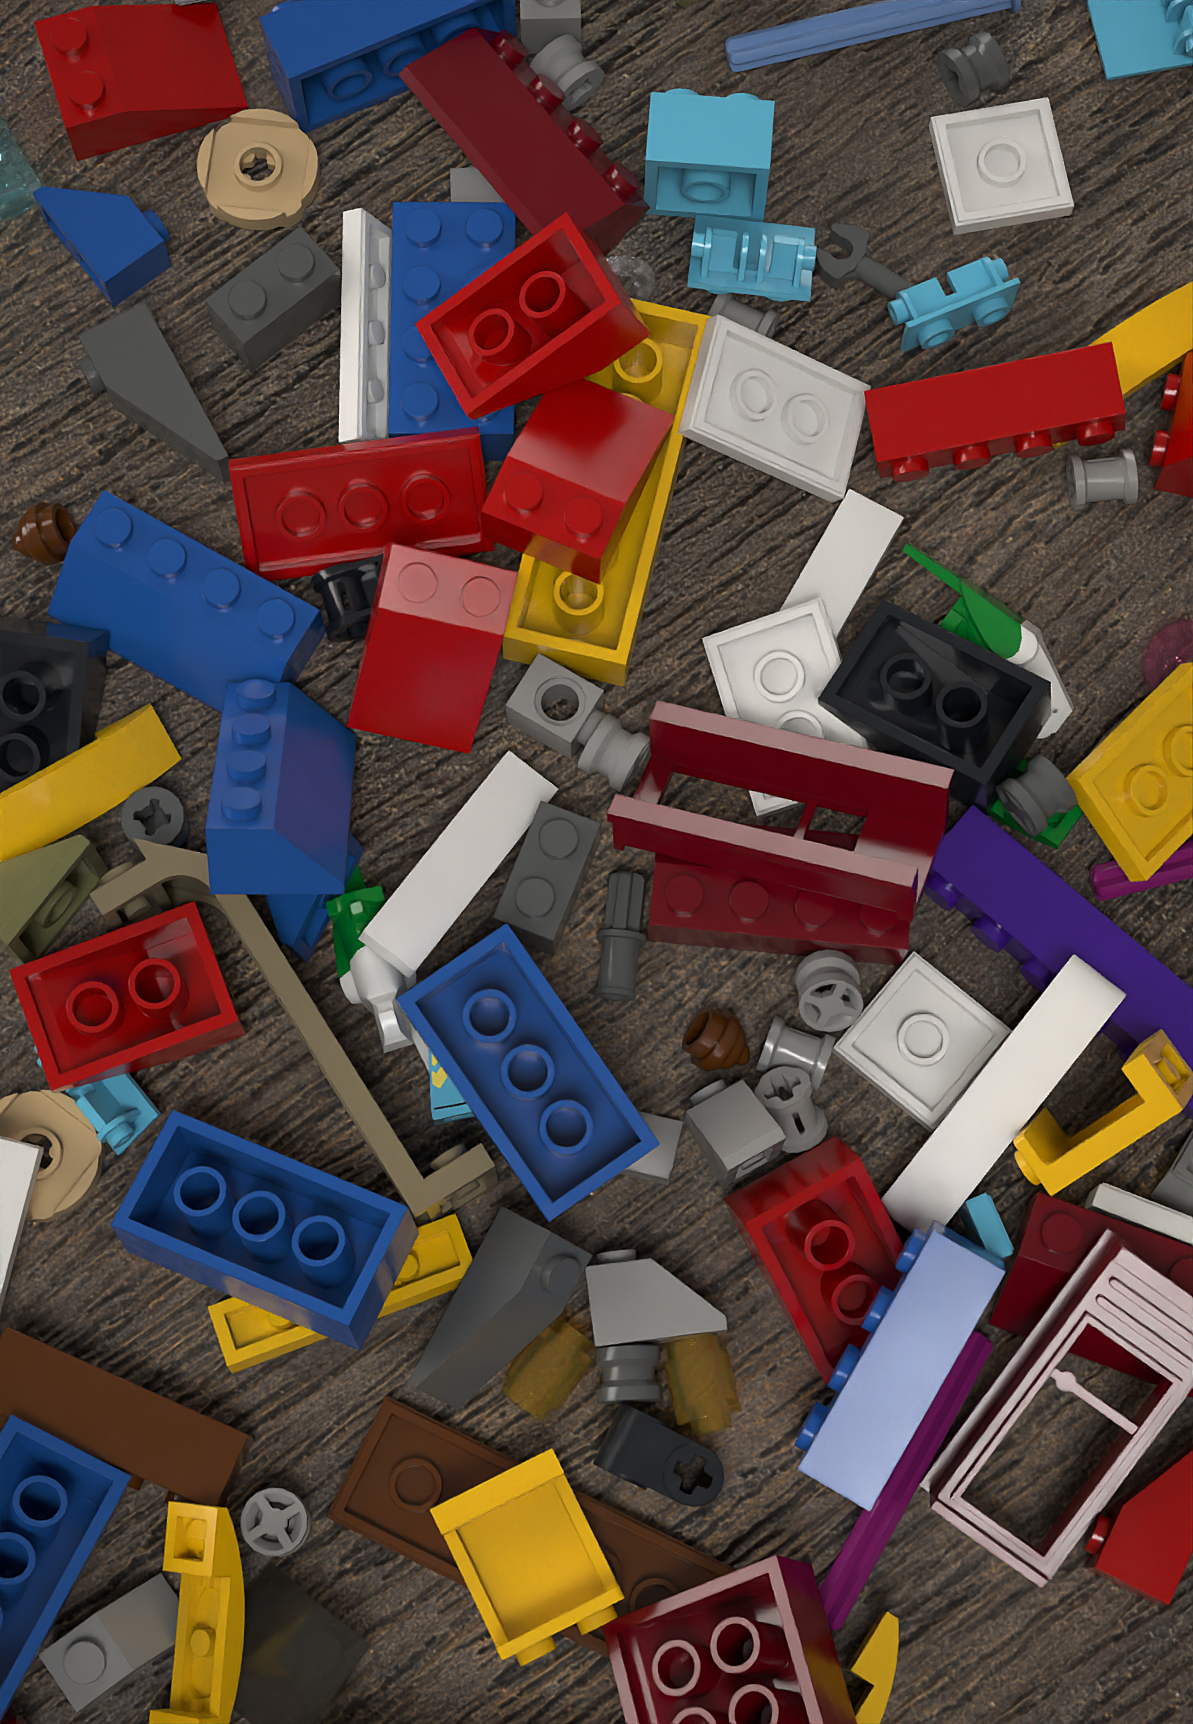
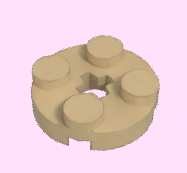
M248 109L230 116L231 122L222 126L217 132L213 128L204 138L197 157V173L201 190L208 201L213 215L220 220L227 221L229 224L248 230H269L279 226L291 227L297 224L303 218L305 209L313 201L320 181V166L316 148L311 138L309 140L308 136L299 129L298 123L288 115L275 110ZM256 159H266L268 169L274 172L269 177H265L264 180L254 181L251 180L250 175L242 173L244 168L254 167Z
M40 1090L41 1092L29 1091L21 1095L15 1093L0 1100V1136L25 1143L30 1141L35 1145L41 1144L45 1139L52 1142L53 1146L49 1150V1155L53 1161L46 1169L42 1167L38 1169L25 1219L48 1223L58 1219L61 1215L72 1212L90 1196L99 1181L106 1149L104 1143H100L97 1139L98 1131L75 1104L76 1101L60 1092L53 1093L51 1090Z

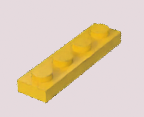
M456 1213L417 1228L419 1235L377 1319L459 1287L473 1259ZM235 1297L208 1306L226 1365L232 1374L328 1338Z

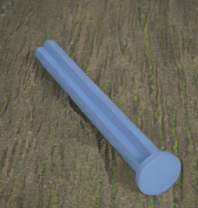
M883 0L730 36L725 41V54L731 71L740 72L1004 9H1009L1012 14L1019 13L1021 0Z

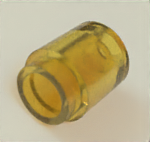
M559 1318L553 1328L548 1326L516 1356L505 1372L510 1378L501 1389V1392L544 1422L552 1409L560 1411L595 1361L594 1358L585 1352L592 1341Z
M717 1334L697 1336L666 1345L669 1361L663 1363L677 1426L691 1424L693 1436L731 1428L730 1415L741 1412L742 1408L727 1348L720 1349Z

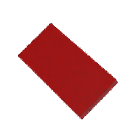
M478 426L229 460L228 468L245 568L267 581L312 576L323 569L337 564L357 562L384 554L387 541L453 556L495 551L494 541L483 537L481 510L488 494Z

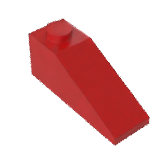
M1193 1444L1113 1506L1108 1517L1101 1513L1098 1514L1092 1522L1082 1546L1083 1550L1091 1553L1084 1569L1156 1605L1170 1604L1193 1552Z

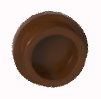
M40 502L32 505L19 520L18 530L12 536V548L23 556L35 559L44 565L49 566L65 560L70 541L77 532L74 520L69 511L60 503L48 505L47 503Z
M711 1006L704 1008L691 1022L682 1041V1049L691 1055V1063L706 1072L718 1068L727 1070L736 1064L744 1066L750 1060V1050L746 1044L745 1030L740 1024L739 1018L727 1009L719 1012Z

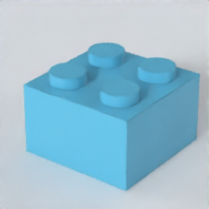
M681 88L671 89L665 93L651 92L644 183V201L650 206V209L645 214L695 218V215L698 214L763 222L770 172L775 101L760 100L757 96L747 93H735L727 97L702 96L692 90Z

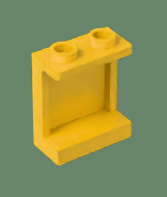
M1162 1029L1142 1041L1121 1068L1137 1090V1093L1071 1136L1063 1132L1045 1107L1031 1117L1013 1139V1143L1018 1149L1014 1153L1016 1162L1031 1183L1034 1185L1042 1183L1050 1196H1053L1185 1108L1193 1095V1072Z
M552 1448L430 1509L502 1661L515 1654L522 1667L557 1649L552 1638L553 1634L576 1623L581 1635H584L618 1617L613 1604L625 1597Z

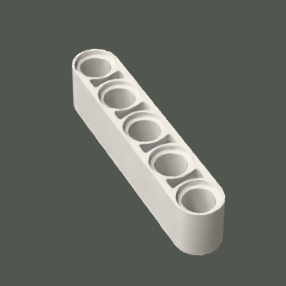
M1074 954L883 1196L881 1201L888 1216L910 1233L913 1232L915 1227L927 1233L933 1220L946 1226L1127 994Z

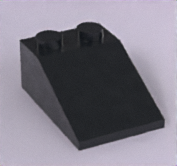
M883 599L818 697V704L886 754L954 769L950 797L969 807L974 805L988 816L999 798L996 786L1004 779L1012 778L1051 716V682Z
M0 615V793L94 741L104 693L109 631Z

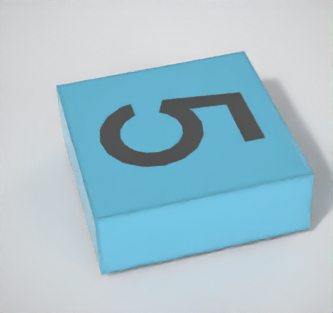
M984 1193L965 1201L957 1211L970 1241L1003 1260L1012 1255L1014 1248L991 1196H987Z

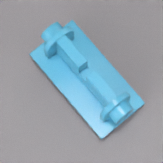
M986 256L947 272L946 279L953 291L951 295L945 296L936 277L897 292L896 300L888 302V311L896 326L905 323L900 345L902 352L921 345L922 349H931L952 338L956 330L976 323L979 327H984L1001 320L1013 308L1020 285L1018 277L1008 281L1009 274L1004 261L1001 258L991 260Z
M38 1058L37 1064L43 1069L40 1058ZM129 1073L65 1090L76 1101L75 1104L98 1131L97 1139L100 1143L108 1142L117 1155H121L161 1115Z

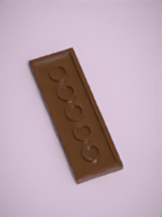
M385 1396L326 1518L468 1588L430 1509L521 1464V1462ZM571 1487L625 1597L613 1604L618 1615L617 1618L737 1570ZM576 1623L557 1632L610 1659L602 1626L584 1635H581Z

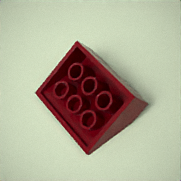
M774 1555L602 1625L626 1724H857L812 1564Z

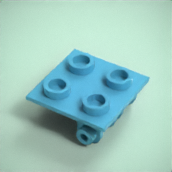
M1086 0L1106 81L1193 65V0Z
M696 214L687 287L704 289L714 294H728L732 292L765 296L768 299L780 302L790 300L810 302L812 271H814L817 246H814L815 228Z

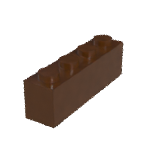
M7 1326L0 1338V1429L4 1428L12 1414L132 1476L128 1484L130 1488L140 1491L146 1479L168 1489L169 1491L164 1500L166 1504L169 1501H180L219 1507L225 1506L255 1438Z

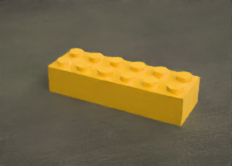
M633 298L630 299L650 330L651 335L602 371L584 377V379L675 415V421L601 584L598 585L523 554L502 641L503 659L531 665L537 654L540 653L580 677L623 687L626 684L687 437L678 434L705 325L707 319L712 317Z

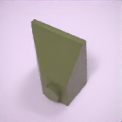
M80 834L0 862V949L21 965L44 956L91 897L89 893L100 886L99 880L102 876L109 872V869L91 841Z

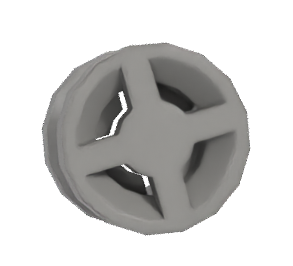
M572 34L560 36L547 44L530 64V67L537 75L541 73L547 76L562 90L565 95V100L562 104L568 111L575 109L593 95L604 78L602 68L594 60H586L582 55V45Z
M608 713L591 735L580 756L577 767L588 774L599 772L608 778L609 785L612 788L623 793L636 776L650 750V737L642 732L636 734L629 733L622 728L621 721Z
M829 949L816 951L805 957L798 965L795 975L799 994L798 1006L802 1019L812 1028L826 1032L843 1030L853 1025L861 1016L864 1006L859 986L860 977L857 964L849 955L841 951ZM829 985L824 991L819 990L820 987Z
M267 1488L257 1492L246 1502L241 1513L240 1528L245 1541L253 1550L266 1556L285 1557L297 1552L306 1543L311 1532L312 1517L307 1504L298 1495L283 1488Z

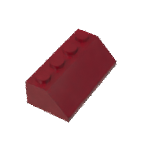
M473 27L404 67L398 74L399 77L533 236L567 211L598 245L605 257L650 209V206L637 192L641 188L637 178L618 162L612 163L599 148L603 144L601 136L583 119L578 117L574 119L562 104L565 100L562 90L547 76L541 73L537 75L524 60L528 56L527 50L509 32L505 30L495 32Z
M738 823L794 837L797 830L796 828ZM808 830L804 840L854 851L860 835ZM656 853L647 941L806 957L816 951L829 949L841 951L857 962L901 966L908 952L911 922L898 919L897 912Z
M1038 1192L1027 1203L1013 1245V1254L1010 1255L1006 1273L1003 1276L987 1325L1025 1338L1106 1226L1127 1240L1134 1254L1192 1295L1193 1247ZM1089 1323L1067 1351V1354L1155 1386L1163 1378L1161 1374ZM1193 1388L1186 1397L1193 1399Z

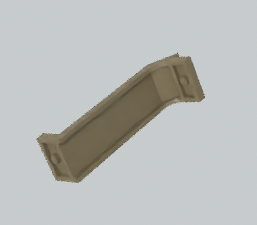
M133 838L145 860L136 866L132 862H127L113 868L99 880L101 887L89 893L111 929L115 931L193 901L196 904L207 905L221 912L229 921L405 1206L409 1207L418 1227L447 1217L499 1184L495 1164L481 1143L469 1151L462 1143L444 1152L430 1163L434 1173L423 1179L247 895L210 894L207 854Z

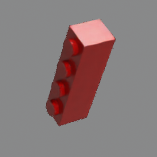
M1112 341L864 391L880 478L892 476L895 482L918 480L928 476L930 468L954 464V468L957 470L979 468L989 464L991 456L1015 452L1018 458L1036 457L1052 451V444L1077 440L1081 446L1097 445L1115 438V432L1125 430L1126 411Z

